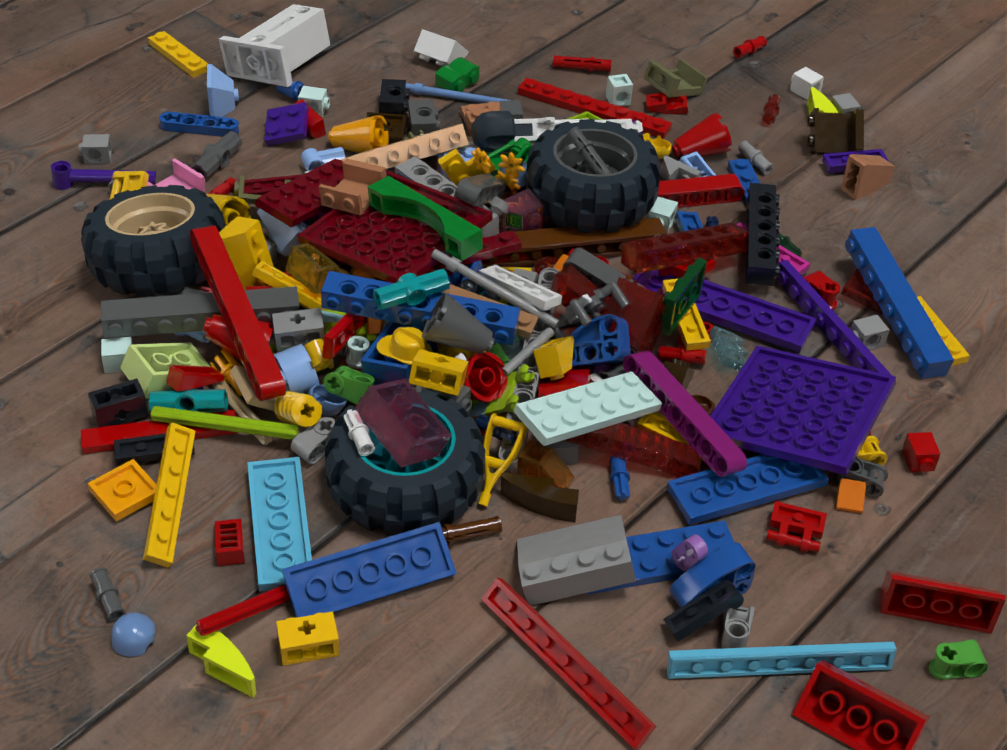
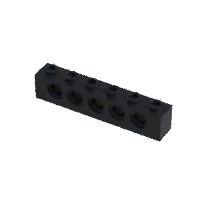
M750 183L747 197L745 284L773 286L774 277H779L780 264L776 263L779 262L780 249L776 248H779L780 235L776 234H779L780 221H778L780 194H776V185Z

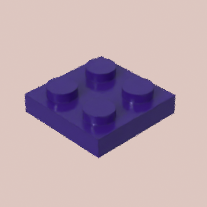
M306 102L267 110L264 138L267 146L306 139L309 111Z

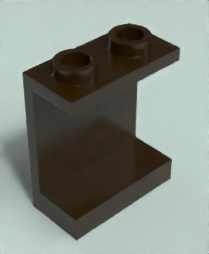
M814 108L808 114L807 126L810 127V134L807 138V146L810 147V153L830 154L864 150V109H855L852 113H820L819 108Z

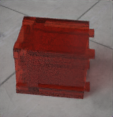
M626 275L625 279L619 277L617 285L630 305L622 309L614 296L611 295L603 315L612 314L625 319L629 326L630 345L652 353L661 332L662 323L660 322V317L665 307L662 304L665 296L662 295L663 290L660 288L657 292L637 285L638 281L635 279L632 283L630 282L631 277ZM616 321L613 322L611 325L612 332L617 327Z

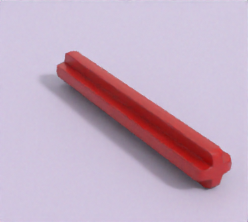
M281 585L196 621L197 626L195 629L201 636H206L282 604L290 599L287 588Z

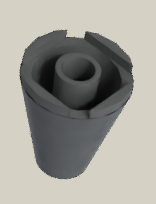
M443 294L431 311L433 313L431 319L426 321L422 337L428 341L482 354L484 351L488 352L495 340L492 338L493 332L454 298Z

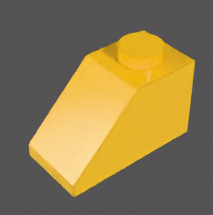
M573 335L550 340L533 350L540 378L550 377V380L561 379L565 377L564 373L572 369Z

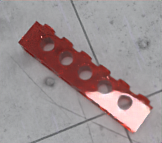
M731 222L623 242L621 264L634 273L639 274L694 263L698 257L710 260L746 253L749 232Z

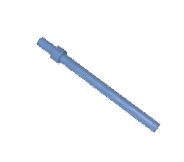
M406 83V88H410V92H413L414 95L422 96V94L482 104L492 101H508L507 99L428 87L422 83Z

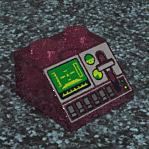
M529 188L504 200L510 206L507 209V214L502 213L501 216L498 215L499 233L512 230L516 232L543 229V205Z

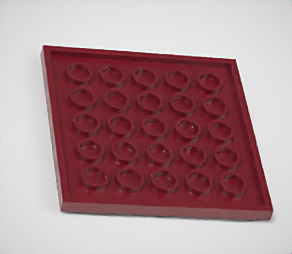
M388 170L386 171V176L394 178L480 229L493 220L491 211L478 206L474 207L453 196ZM371 206L361 215L333 209L297 235L298 243L390 283H397L398 279L406 273H414L416 276L427 273L439 263V261L431 257L435 249L447 256L449 255L446 252L442 237L431 226L409 217L384 215Z

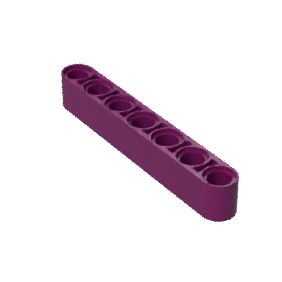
M643 351L625 356L623 360L624 371L626 373L633 372L662 402L659 411L716 475L724 477L745 470L747 460L741 449L653 353Z

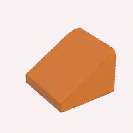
M840 479L837 489L836 510L862 514L866 483Z

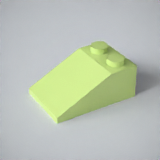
M191 342L130 344L120 369L129 380L138 379L145 398L149 399V394L152 391H176L166 383L170 366H211Z

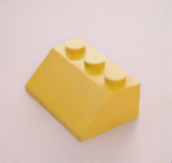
M237 216L219 234L244 290H246V286H269L260 283L256 277L251 275L254 268L261 261L273 266L260 221Z

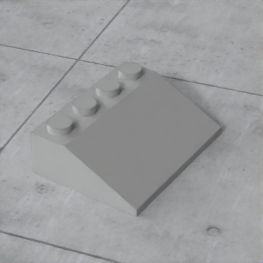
M621 515L517 539L521 584L527 603L531 606L636 581Z

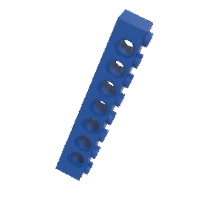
M329 271L321 290V308L424 328L427 319H431L433 314L431 311L443 294L447 293L438 292L428 295L422 303L415 306L408 305L405 302L379 310L375 304L373 290L394 283ZM447 294L493 332L492 338L495 339L494 342L513 345L519 324V307Z

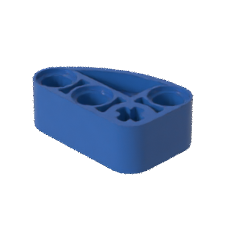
M612 314L596 317L591 320L592 322L585 327L581 325L570 335L574 337L572 368L622 363L625 356L630 355L629 326L627 321L621 317ZM616 321L617 327L612 332L611 325L613 322ZM593 349H596V356L591 359V352Z
M732 543L711 553L689 568L671 585L669 592L680 608L723 580H730L736 587V590L742 595L751 587L756 564L740 543Z

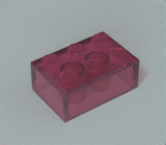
M406 378L368 387L355 407L364 422L367 423L400 467L438 457L452 437Z

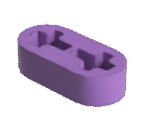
M694 534L672 550V559L679 569L687 571L708 555L707 545L699 535Z

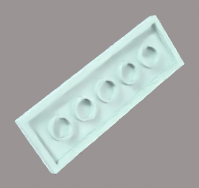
M628 372L516 404L514 413L540 443L546 446L660 410L662 402L633 372Z

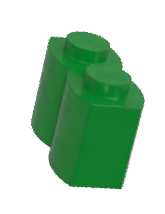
M463 57L456 58L449 65L441 67L435 73V85L441 89L462 92L465 87L471 86L479 80V66Z

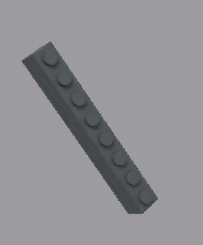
M297 286L245 290L258 321L273 324L272 314L299 310ZM213 293L101 301V323L104 338L202 331L207 317L211 318L213 314L222 315Z

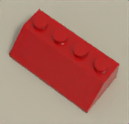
M887 571L881 588L880 613L992 634L1005 604L1006 595L999 591Z
M824 660L817 662L792 714L856 750H914L930 719V716Z

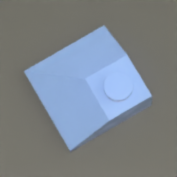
M207 64V92L210 116L223 117L235 109V101H239L238 88L234 89V81L212 64Z

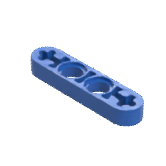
M165 112L159 116L160 127L165 131L221 137L230 131L237 133V135L239 134V122L234 118L178 112Z

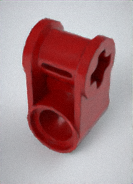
M820 270L803 277L832 310L837 308L838 302L836 298L841 290L837 282L827 277Z

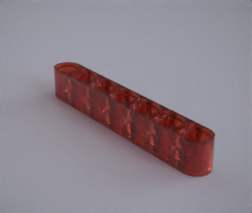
M623 423L614 424L564 440L679 478L699 473L701 469L702 458L690 445Z

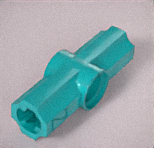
M444 269L416 276L414 273H406L398 279L397 283L374 289L373 297L379 310L405 302L408 305L415 306L422 303L428 295L450 289L448 274Z
M194 388L179 392L152 391L149 394L148 403L150 411H152L154 406L207 413L226 412L229 400L226 389L198 390ZM184 398L191 399L194 405H188Z

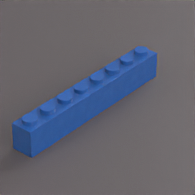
M876 227L851 230L845 242L846 251L851 255L856 268L859 269L864 278L865 284L871 290L874 300L879 304L884 317L887 318L892 327L893 333L897 336L904 352L907 353L911 360L913 368L921 379L947 375L954 358Z

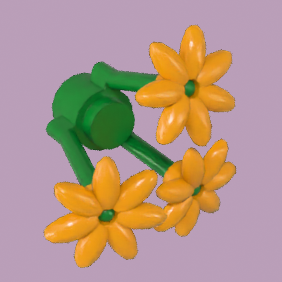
M521 137L517 141L511 140L508 144L488 155L482 154L478 147L476 151H471L475 158L473 163L478 164L479 172L484 171L486 174H489L488 168L491 167L490 159L510 148L509 156L501 154L500 158L503 162L498 164L500 168H506L505 174L498 171V175H495V177L507 182V186L511 190L521 188L517 184L519 181L514 178L519 177V172L525 171L520 165L527 158L526 156L532 148L531 143L527 139Z

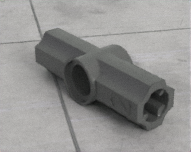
M230 131L215 145L208 144L203 151V156L191 166V169L201 173L204 178H208L218 167L225 168L230 162L231 155L242 145L241 138L238 137L237 133Z

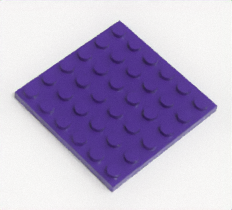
M757 345L710 417L739 448L847 475L896 385V376Z

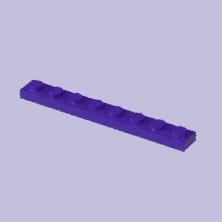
M788 260L779 262L780 272L779 277H776L778 283L784 287L790 297L799 304L808 316L817 318L815 325L823 331L829 341L839 349L841 354L856 368L891 375Z

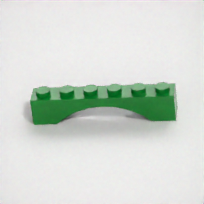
M386 176L368 186L369 205L384 215L409 217L431 226L442 237L446 252L463 261L483 249L482 229L394 178Z

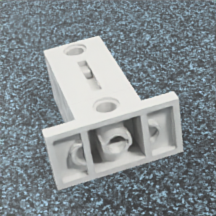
M295 4L240 38L228 36L219 38L227 76L289 87L293 83L291 71L330 46L324 9Z

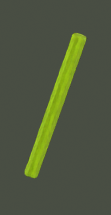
M154 406L150 414L151 420L158 422H173L180 425L291 440L300 432L299 426L294 424Z

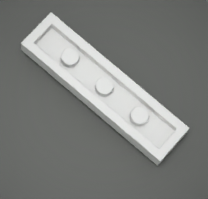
M497 265L479 270L478 274L540 310H550L552 307L561 304L562 295Z

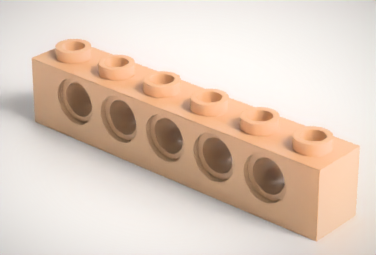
M457 124L339 160L344 162L346 159H352L388 169L415 156L418 159H422L469 144L463 124Z

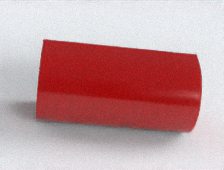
M301 99L295 102L294 104L303 103L305 101ZM308 105L307 132L314 138L325 136L326 130L323 118Z

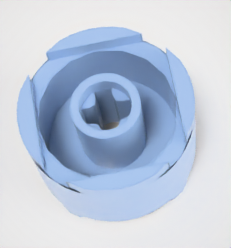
M302 344L273 354L285 381L286 391L308 394L310 388L315 384H319L316 371L312 369L310 364L311 359Z

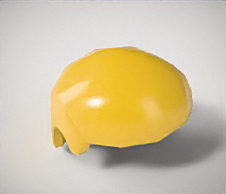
M649 133L643 134L644 141H650L655 148L659 160L671 153L672 144L668 140L661 139L660 136L651 139Z

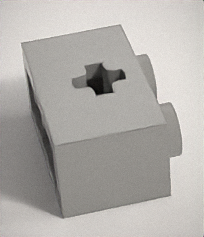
M321 308L272 314L277 351H283L300 344L304 346L315 339H323L324 341L325 334Z

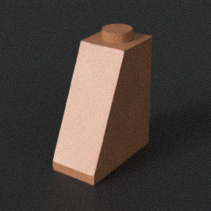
M851 154L848 156L841 190L857 200L891 183L895 166L881 156Z

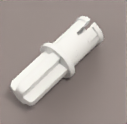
M347 410L343 417L349 429V438L355 442L359 455L368 456L372 454L375 447L368 434V426L363 423L357 410Z

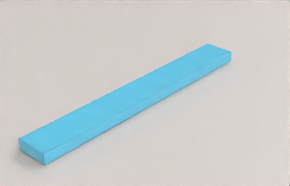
M894 642L675 650L668 653L666 672L668 679L812 673L817 662L823 660L843 671L891 670L897 648Z

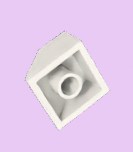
M423 29L414 49V52L420 55L419 59L430 62V60L436 61L435 64L440 67L449 65L456 58H465L469 52L457 41Z

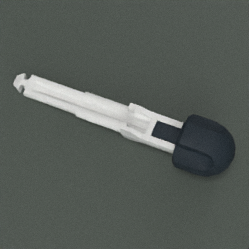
M489 111L475 118L471 128V136L476 146L485 152L492 153L508 144L511 140L517 141L521 137L527 139L530 143H535L537 138L547 129L553 130L555 125L567 121L577 123L580 119L555 120V117L513 119L509 111ZM632 119L595 120V122L606 123V121L619 123L622 128H632L639 133L643 131L642 123L638 120L634 124Z

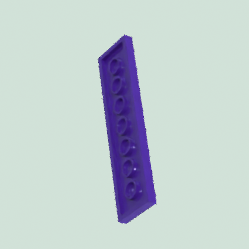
M645 260L632 280L664 299L665 294L662 289V281L678 279L680 277L671 274L662 276L658 272V263ZM707 280L703 281L701 296L695 302L701 319L798 353L803 349L817 319Z

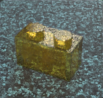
M309 243L291 246L285 270L294 279L307 287L310 292L320 294L328 272H338L339 266Z

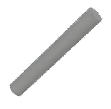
M548 327L503 367L504 374L508 376L534 353V349L546 343L555 334L553 329Z

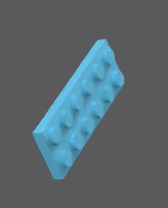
M300 457L247 462L259 591L272 590L281 585L286 586L282 569L312 560Z

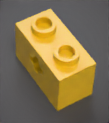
M419 349L412 362L409 383L458 396L465 382L469 361Z
M333 612L316 613L314 615L276 621L283 666L340 656L339 638Z

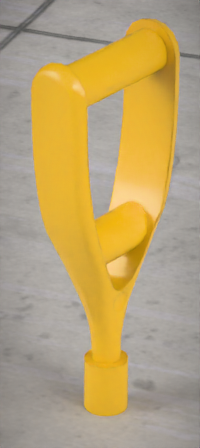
M497 413L491 415L483 444L486 450L484 491L481 492L478 501L479 505L488 507L493 485L517 457L528 429L523 422L497 416ZM495 426L519 432L516 443L506 460L489 456L490 443ZM490 467L498 470L495 473H491Z

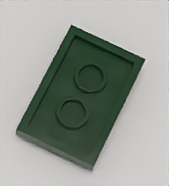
M698 257L693 265L690 264L687 267L682 279H677L673 290L665 294L662 302L665 307L660 317L662 334L670 336L701 296L707 264L706 260Z

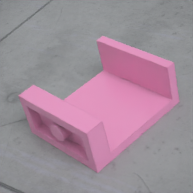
M177 159L172 160L174 174L155 184L157 187L181 185L185 189L196 188L206 193L204 176ZM148 182L147 186H153V184Z

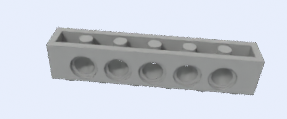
M416 156L395 166V174L454 197L457 186ZM484 205L478 206V207H481V208L486 209V210H488V211H491L489 208H487V207L484 206ZM491 211L493 220L482 228V237L499 234V216Z

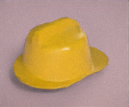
M399 327L394 330L392 335L385 336L377 343V350L380 354L407 365H412L419 349L432 352L431 346L422 337V331L414 327Z

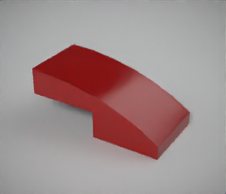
M663 92L646 95L647 110L662 114L688 113L686 95L667 98Z

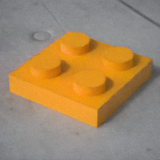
M134 459L87 483L89 491L116 522L153 502L157 485Z

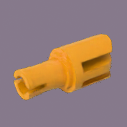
M222 349L221 352L225 358L218 354L214 358L216 363L210 362V366L225 376L224 381L228 385L231 384L239 396H243L230 372L234 365H241L233 355Z

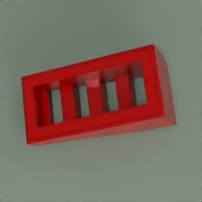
M172 365L169 368L166 383L179 392L222 382L225 376L213 367Z
M242 519L214 521L217 566L245 563Z

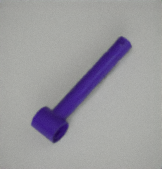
M56 161L51 165L53 186L59 190L69 189L72 187L73 182L109 183L113 177V172L133 171L71 169V164L67 161ZM146 171L149 174L148 182L156 184V171Z

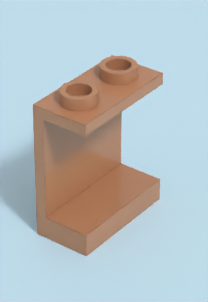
M346 159L342 163L344 179L336 187L323 184L319 186L321 205L361 215L370 206L368 186L385 178L386 168Z

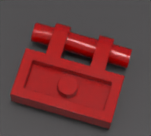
M775 501L769 527L777 528L779 532L768 529L766 540L774 541L776 545L783 547L784 544L800 548L799 551L803 552L810 550L819 553L821 542L813 541L811 537L822 539L827 513ZM787 531L801 534L803 537L789 535Z

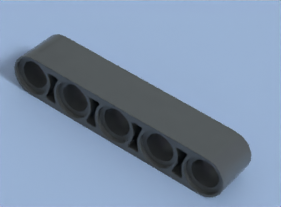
M486 173L463 178L455 190L454 197L474 207L489 203V200L492 201L494 196L501 198L507 182Z
M576 248L572 251L562 267L568 277L593 292L594 290L602 289L610 282H616L630 305L622 309L612 293L606 297L607 301L647 326L655 328L661 324L660 317L665 307L662 304V297L586 250Z

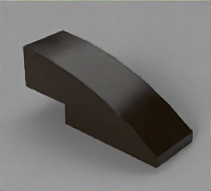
M502 473L500 494L510 501L546 517L576 522L578 489L553 487L554 479Z

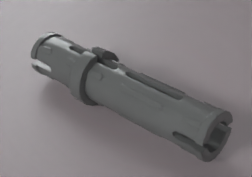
M579 127L572 128L567 133V136L576 146L577 153L584 157L596 175L611 174L608 167L594 150L593 143L586 139Z

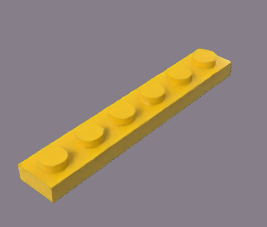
M173 422L167 427L143 560L167 568L173 563L195 430Z

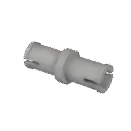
M747 140L739 144L738 151L749 159L752 166L755 165L764 175H768L773 171L774 165L764 157L763 152L756 150Z

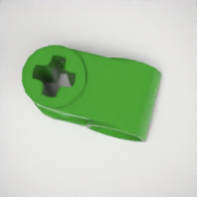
M340 366L335 372L327 374L324 378V386L328 392L347 399L354 404H358L361 397L371 394L374 385V378L371 375L361 373L348 366Z
M976 640L939 644L935 650L936 657L930 661L928 666L931 675L939 680L965 677L975 678L983 675L989 669V665Z

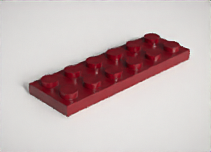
M335 158L258 197L255 206L291 228L329 208L321 205L319 186L323 184L336 187L344 179L343 161Z

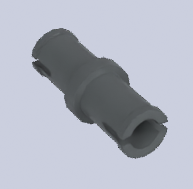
M106 568L94 569L89 576L97 591V601L103 605L109 621L114 622L126 614L118 598L119 590L112 584Z

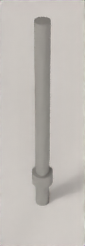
M437 249L433 251L431 257L446 265V269L453 273L458 272L514 306L519 307L521 310L538 316V320L555 329L558 319L461 264V260L454 256L451 258Z

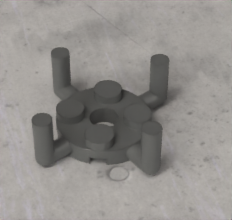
M610 282L602 289L594 290L596 295L592 297L586 294L579 299L571 300L570 305L565 309L567 314L561 313L555 329L552 328L555 338L566 337L561 330L566 324H574L575 326L582 324L585 327L592 322L588 315L592 319L601 316L599 312L607 306L605 300L611 293L622 309L629 306V301L617 283Z

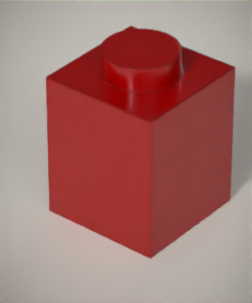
M932 432L907 433L902 452L910 472L935 471L940 451Z

